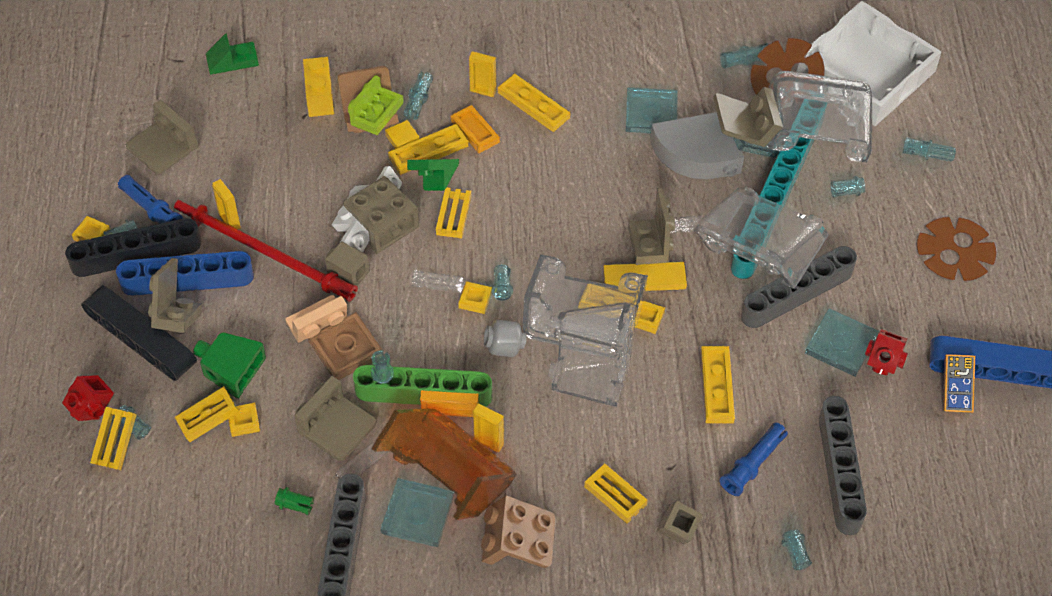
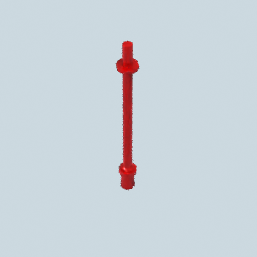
M181 200L175 202L174 209L191 217L198 227L203 223L321 284L322 290L326 293L332 292L342 296L348 302H351L356 296V293L352 291L357 292L358 287L339 278L337 273L330 272L325 274L208 215L207 206L203 204L195 208Z

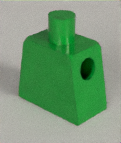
M224 332L220 333L212 344L199 340L193 350L195 356L202 358L200 365L203 375L220 388L225 387L228 393L239 399L266 359L263 343Z

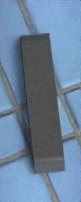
M847 246L837 247L748 294L743 304L742 322L751 328L761 327L849 280L856 264V252Z
M830 396L823 402L819 416V426L836 527L841 533L855 535L862 528L867 508L849 406L845 399L839 396ZM833 437H838V438L842 439L843 441H838V440L834 439ZM838 462L844 463L847 466H841L838 464ZM841 488H847L851 493L845 492ZM846 514L853 515L856 519H850Z
M346 474L339 479L337 484L318 596H350L366 502L364 482L357 474ZM349 490H357L354 494H346ZM345 516L353 517L349 521L341 520ZM340 543H348V544H349V545H348L347 547H345V548H337V547H336V546H337L338 544H340ZM335 570L344 571V573L339 576L331 575V573Z

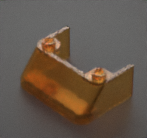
M432 408L394 410L371 447L375 452L391 451L393 458L403 465L418 463L457 495L454 499L457 511L453 515L456 520L478 517L511 485L516 477V472L445 414Z

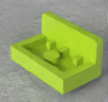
M374 75L369 83L363 86L360 94L351 100L348 106L351 125L378 135L404 103L403 95L382 88L380 77Z

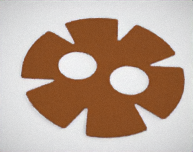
M788 38L785 52L778 40L769 44L757 55L767 66L752 65L751 85L755 94L757 95L763 87L773 90L778 109H787L789 95H791L796 107L801 106L806 96L817 94L818 92L808 81L822 83L824 80L825 67L822 56L819 52H816L805 58L812 44L801 39ZM797 63H804L808 66V75L800 80L793 78L791 75L792 67ZM772 68H780L784 73L783 80L778 84H770L767 81V72Z
M942 217L926 225L935 237L922 232L919 233L917 239L918 254H934L933 257L924 261V264L932 272L943 278L955 280L956 272L959 268L964 281L974 280L988 273V270L978 260L991 265L995 263V243H979V241L989 236V233L980 225L968 219L958 218L956 229H954L950 217ZM957 233H966L971 236L973 243L966 248L960 247L954 242V236ZM947 249L954 250L959 255V261L953 265L944 263L940 257L942 251Z

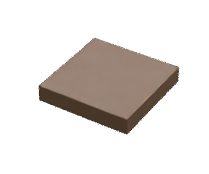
M356 312L345 317L339 324L335 326L330 325L320 330L314 337L308 338L310 345L331 376L338 380L354 373L358 367L369 365L384 357V351Z

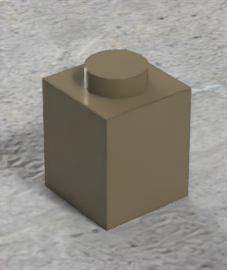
M342 241L335 249H331L325 259L327 273L335 272L339 278L352 285L358 286L370 272L368 256Z
M675 501L669 504L657 532L682 545L691 542L703 514Z

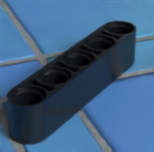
M185 218L74 242L67 247L65 255L72 273L78 277H86L116 270L120 263L127 260L172 257L194 253L200 249L202 241L197 223L193 219Z
M102 285L81 303L83 310L89 317L173 381H177L197 362L194 354L185 345L165 330L151 328V320L108 287Z

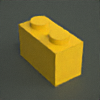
M328 57L303 59L309 117L334 115Z

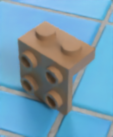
M386 66L343 72L338 75L344 120L348 132H365L351 125L348 106L351 100L360 94L363 86L369 83L374 75L380 77L382 88L392 91L389 70ZM397 112L383 129L389 128L393 124H399Z
M504 496L487 508L484 514V522L486 523L485 534L481 542L483 550L482 562L493 565L508 555L543 568H547L552 564L555 515L552 512L509 496Z

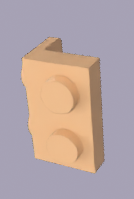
M330 295L287 317L286 324L299 343L314 337L320 330L330 325L335 326L347 317V304L342 296L335 298L334 295Z

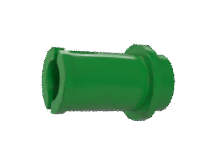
M289 487L285 489L279 488L274 504L279 506L280 510L287 508L309 516L312 510L310 505L314 503V497L292 492Z

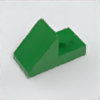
M227 33L206 53L210 75L259 66L254 41L230 46Z
M459 159L407 160V170H418V175L423 176V190L444 191L459 165Z

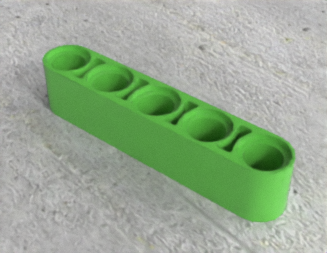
M363 365L358 367L353 373L355 395L360 400L366 402L421 405V390L478 394L479 404L485 407L492 401V379L484 372ZM365 382H371L370 384H367V385L362 384V383H365ZM422 385L427 386V387H425V388H419V386H422ZM455 387V389L449 390L446 388Z

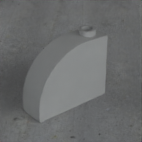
M717 112L652 124L650 142L653 150L660 161L672 171L695 179H714L741 174L744 161L743 153L737 138L729 137L722 133Z

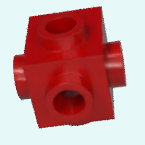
M881 329L876 341L870 340L865 352V355L869 356L867 365L873 366L872 370L882 375L894 374L897 367L903 369L908 355L903 350L908 339ZM883 352L889 353L890 356H885Z
M98 375L77 376L69 387L62 404L77 421L99 420L104 414L105 408L113 397L114 392Z

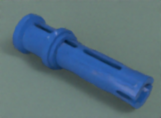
M125 175L119 180L118 188L145 209L151 221L161 224L183 219L180 213L173 212L169 208L167 202L156 199L130 175Z
M776 422L773 423L745 457L737 458L733 469L728 474H723L720 478V484L724 490L733 496H740L743 493V487L747 482L754 480L758 475L760 465L788 435V432L784 431L786 428Z

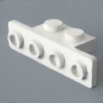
M385 166L378 179L386 176L400 189L402 181L390 166ZM369 185L354 186V188L350 191L348 198L355 195L356 193L363 190ZM343 205L338 211L332 226L337 232L346 231L341 240L342 242L363 253L370 241L369 232Z

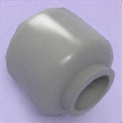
M494 320L490 326H486L484 347H488L490 354L515 357L520 349H524L526 333L522 332L519 323Z

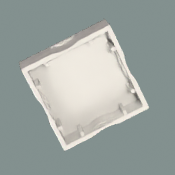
M861 1L843 16L833 29L822 34L812 43V47L805 58L819 52L824 62L825 75L823 82L810 83L876 126L936 72L941 51L915 34L900 28L890 18ZM798 63L797 74L805 78L809 72L808 66L804 63Z

